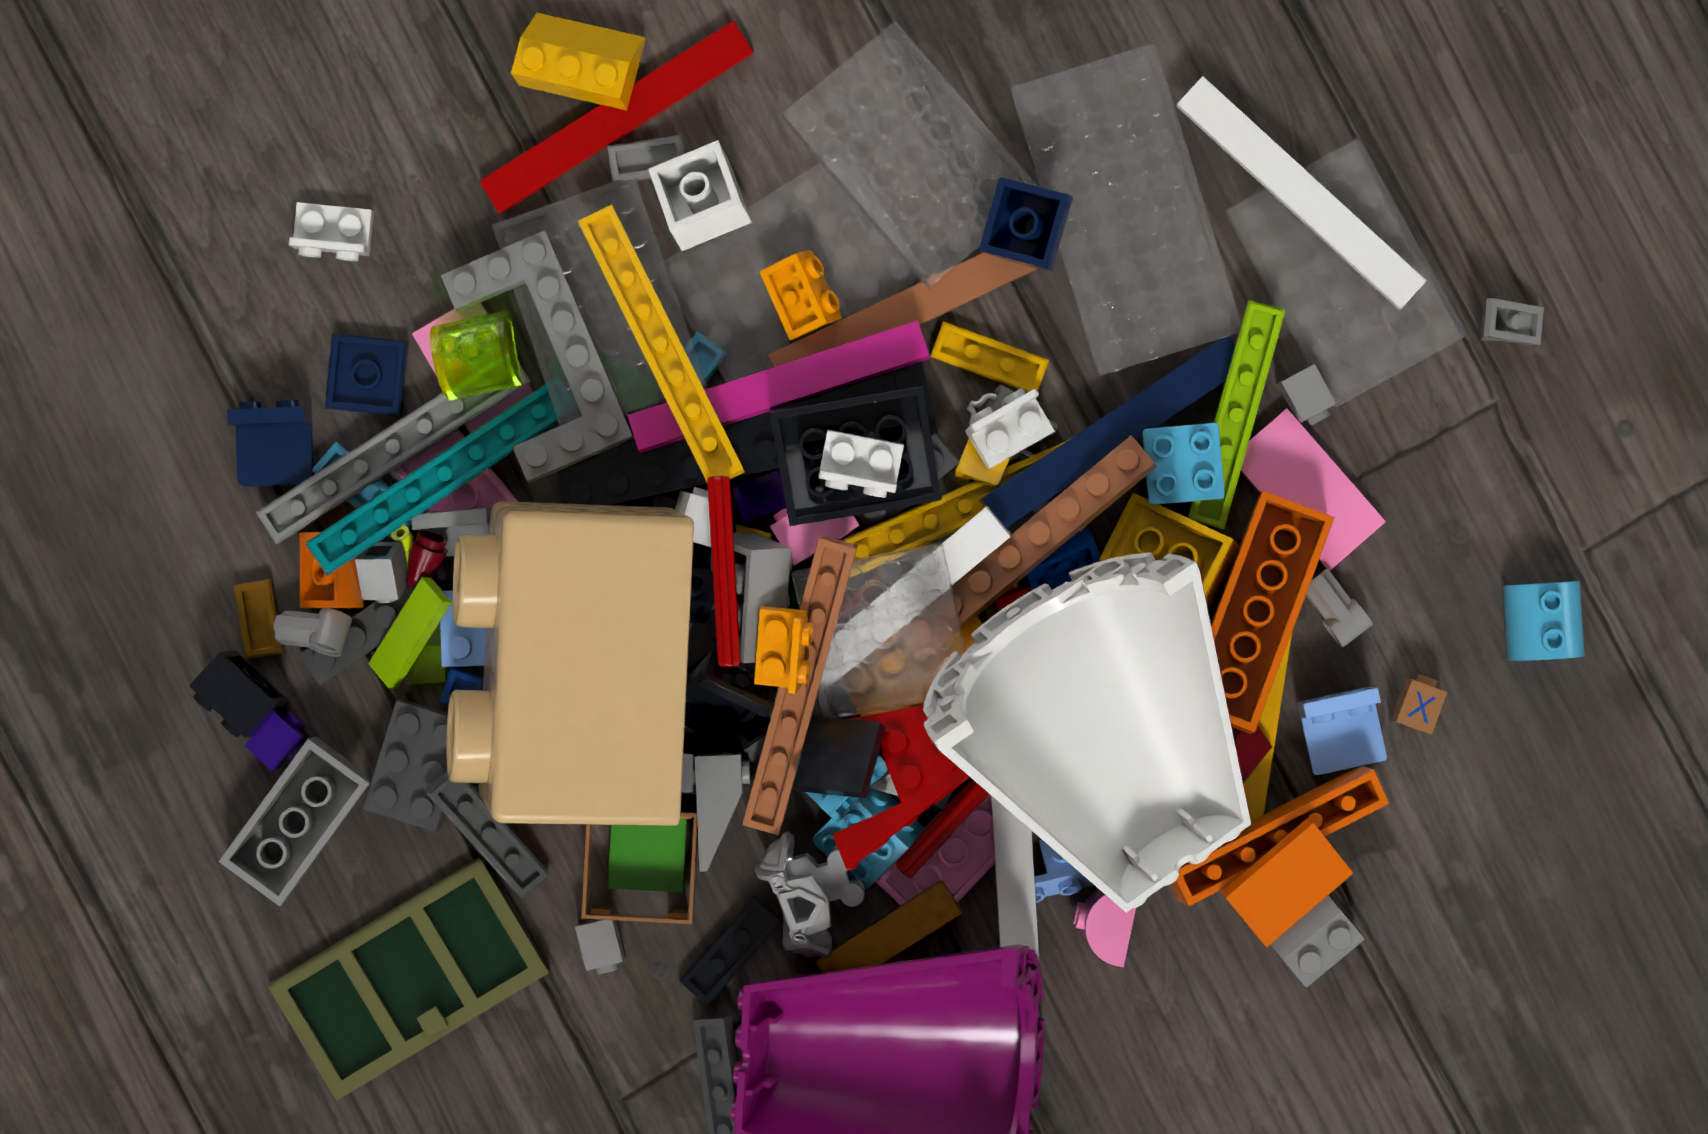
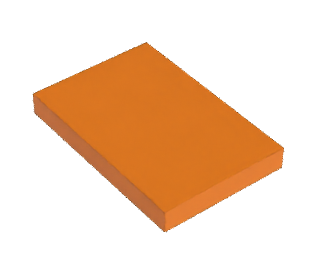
M1307 818L1220 893L1267 948L1348 879L1353 872L1317 826Z

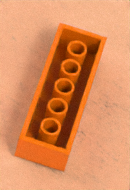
M1262 490L1257 498L1211 621L1231 727L1249 734L1254 733L1335 518Z

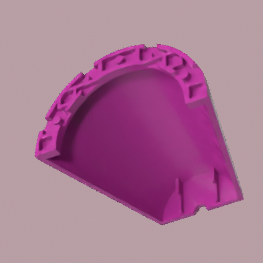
M1016 944L744 985L738 996V1009L742 1010V1020L737 1028L735 1044L742 1049L743 1058L742 1061L736 1062L733 1071V1082L737 1084V1096L732 1102L730 1112L731 1120L735 1121L734 1134H1034V1130H1029L1032 1125L1030 1114L1031 1108H1037L1039 1102L1045 1035V1019L1039 1018L1041 1012L1039 1011V1001L1044 1000L1043 978L1035 951L1029 949L1027 945Z

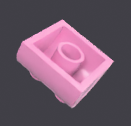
M1096 889L1090 894L1085 903L1077 901L1073 924H1075V928L1082 929L1088 944L1100 959L1111 965L1124 968L1136 908H1132L1126 913L1101 890Z

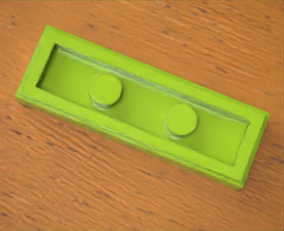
M422 577L368 663L388 688H398L452 603L432 578Z

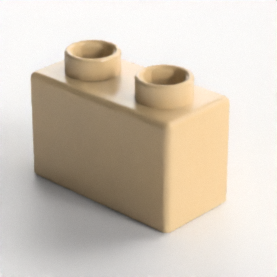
M502 501L497 502L491 508L490 535L461 534L457 538L453 569L454 622L457 627L486 628L483 690H455L450 695L446 741L447 773L449 780L453 783H479V794L495 821L499 823L655 826H676L679 824L694 522L691 517L672 508Z

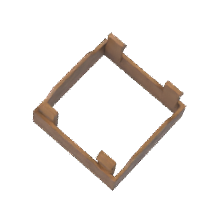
M681 809L680 811L681 819H691L694 817L689 917L688 910L669 909L667 916L613 913L614 906L594 905L591 912H588L593 825L586 824L581 919L692 924L694 921L698 858L697 811H693V809Z

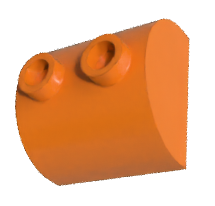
M321 532L299 533L300 608H364L355 558L327 576L305 545L306 542Z

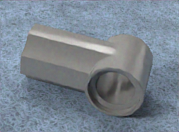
M1328 568L1323 569L1312 577L1306 597L1323 618V625L1340 647L1343 648L1373 626L1372 621L1355 599L1349 598Z
M330 608L320 609L319 614L284 610L282 614L276 616L273 625L275 640L282 645L309 647L318 653L338 657L341 655L352 618L341 611Z

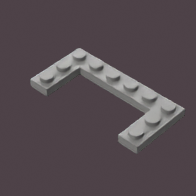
M545 230L441 275L454 309L457 312L526 283L581 411L582 417L513 446V450L528 483H532L634 439Z

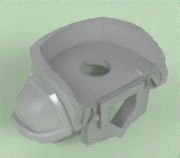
M788 831L768 846L765 855L760 859V863H757L754 867L755 873L759 879L769 881L773 893L778 898L784 920L782 940L784 949L786 951L791 950L794 954L799 953L804 957L814 958L821 956L827 958L830 957L832 952V936L827 928L831 927V901L841 899L849 907L858 906L865 897V886L859 879H849L846 872L848 870L845 868L837 845L832 848L825 863L818 864L808 853L793 856L795 841L794 836Z

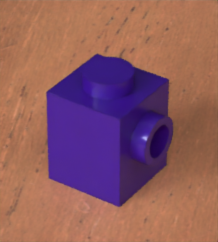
M278 711L271 715L244 746L271 771L280 769L287 760L291 763L309 735L303 730L306 726L305 723L291 711H288L286 714L283 711Z

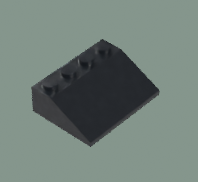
M921 383L770 409L789 526L942 500L924 391ZM827 429L904 444L896 492H887L886 498L864 494V487L849 484L848 490L826 487V480L819 478V470Z

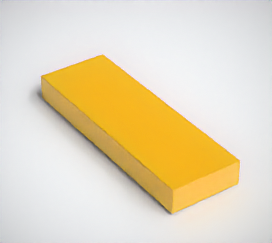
M944 321L930 356L933 359L1018 390L1023 388L1026 393L1035 388L1038 392L1049 362L1048 359Z

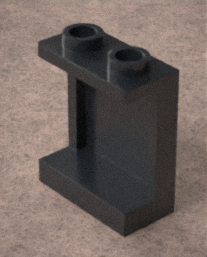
M712 649L687 677L684 731L728 752H732L736 748L738 741L735 734L742 730L756 714L766 718L772 712L778 687L754 684L755 669L742 662L734 667L719 666L717 651Z

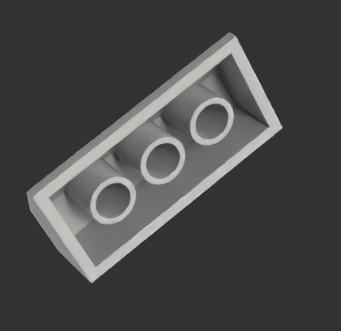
M318 737L308 738L221 857L219 863L278 906H282L370 785V782L347 758Z

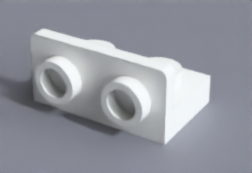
M297 202L293 238L289 237V246L299 249L298 255L321 258V251L336 253V259L358 261L359 255H370L374 211L370 209Z
M1023 388L1005 397L1003 401L1006 405L993 412L989 406L971 417L973 424L965 432L987 470L1055 431L1036 400L1039 396L1036 388L1028 393H1025Z
M827 429L819 478L826 480V487L848 490V486L851 484L864 487V494L886 498L887 492H896L904 444Z

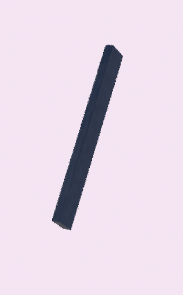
M1227 334L979 501L984 508L988 506L1005 528H1007L1078 480L1129 436L1132 435L1137 441L1142 437L1144 429L1158 427L1225 382L1235 348L1234 343Z

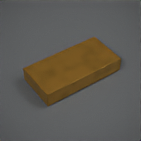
M273 579L233 585L245 658L251 659L285 653L284 645L275 640L273 625L276 616L279 614Z

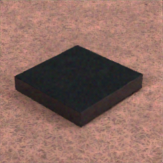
M812 716L793 787L800 792L866 798L886 727L881 722Z

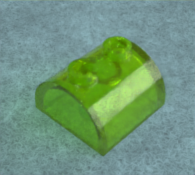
M507 310L431 327L430 347L439 385L449 401L522 385L511 314Z

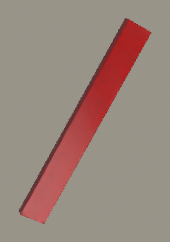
M732 21L635 82L627 111L599 105L479 182L501 215L601 152L608 145H612L753 56L754 52L735 22Z

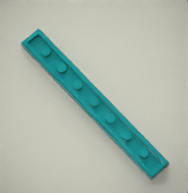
M559 376L555 377L306 542L305 545L326 575H330L513 453V446L540 435L579 409L576 400Z

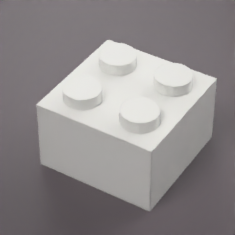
M718 140L648 169L669 230L682 251L752 223L730 161Z

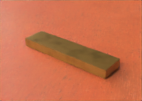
M940 880L834 947L830 957L823 958L820 956L815 962L823 973L883 964L962 914V909L943 880Z

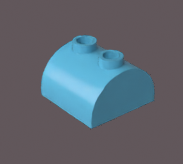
M1580 581L1502 586L1507 661L1551 660L1585 656Z

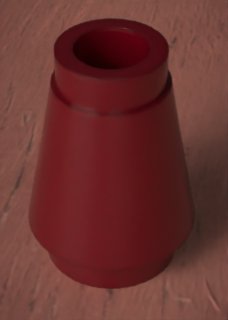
M419 531L417 538L412 539L406 584L415 588L422 577H434L448 553V550L445 548L447 540L444 537L429 531Z

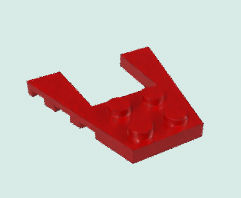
M924 705L849 718L881 722L886 727L880 751L901 801L900 804L832 834L845 868L849 871L855 869L858 863L869 854L875 853L884 846L888 839L903 827H908L917 820L918 816L927 808L937 804L970 778L931 741L924 727V722L928 718L923 711Z

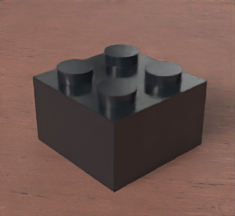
M236 650L220 652L189 685L196 692L193 696L195 701L210 712L214 709L224 718L221 724L235 737L240 735L244 738L253 736L274 712L282 711L290 702Z

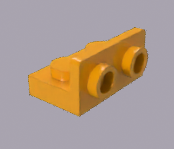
M812 250L795 253L759 271L790 341L798 339L826 324L842 319L839 311V300L835 293L829 289L824 278L823 264L814 255Z
M762 606L760 608L754 684L788 688V693L796 694L803 684L808 683L810 661L805 660V647L811 645L813 637V623H807L808 611Z

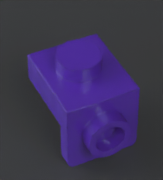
M780 470L732 486L734 494L733 503L744 522L786 508Z

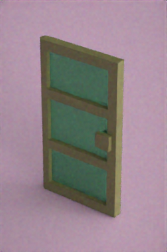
M479 856L270 982L268 988L337 1101L550 972V969L486 865L485 860Z

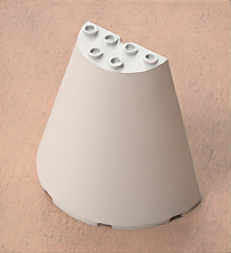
M1152 553L1131 554L1103 560L1069 572L1072 581H1066L1059 587L1051 590L1050 586L1045 583L1018 598L988 619L971 634L975 643L961 657L956 651L951 654L932 681L923 706V711L928 717L927 721L924 722V727L934 745L1126 913L1132 908L1141 906L1149 896L1163 886L1175 882L1179 877L1178 871L1182 865L1187 862L1191 864L1203 862L1209 857L1211 852L1224 843L1236 839L1241 831L1251 825L1200 570L1195 561L1175 554H1167L1162 558L1163 560H1155Z

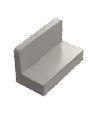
M492 507L421 513L412 519V529L429 531L444 537L447 540L445 548L448 550L446 556H455L457 538L461 534L490 535V512Z

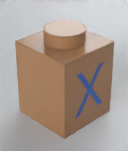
M1418 674L1416 680L1405 678L1390 720L1432 735L1448 692L1438 689L1439 681Z

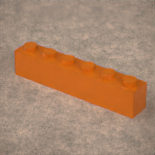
M1364 766L1355 767L1252 820L1251 825L1241 831L1236 839L1218 847L1203 862L1198 864L1187 862L1182 865L1178 871L1179 877L1170 884L1177 901L1191 906L1226 888L1307 818L1317 826L1324 836H1327L1390 804L1374 769Z

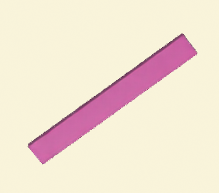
M917 320L704 391L723 427L769 412L770 409L781 408L928 360L930 355ZM667 402L627 415L639 453L685 439Z

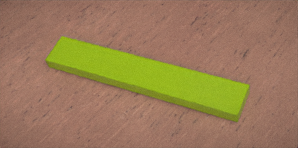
M1251 300L1247 301L1214 423H1217L1219 426L1225 496L1222 499L1192 501L1187 518L1195 522L1225 529L1286 310Z

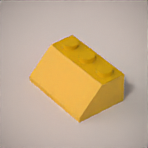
M536 13L520 37L511 75L517 84L522 87L627 111L646 38Z

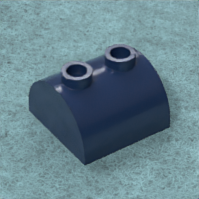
M999 177L979 251L1022 265L1053 271L1073 196Z

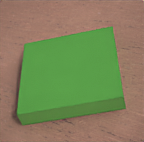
M680 818V822L676 826L611 825L608 889L683 893L688 819Z

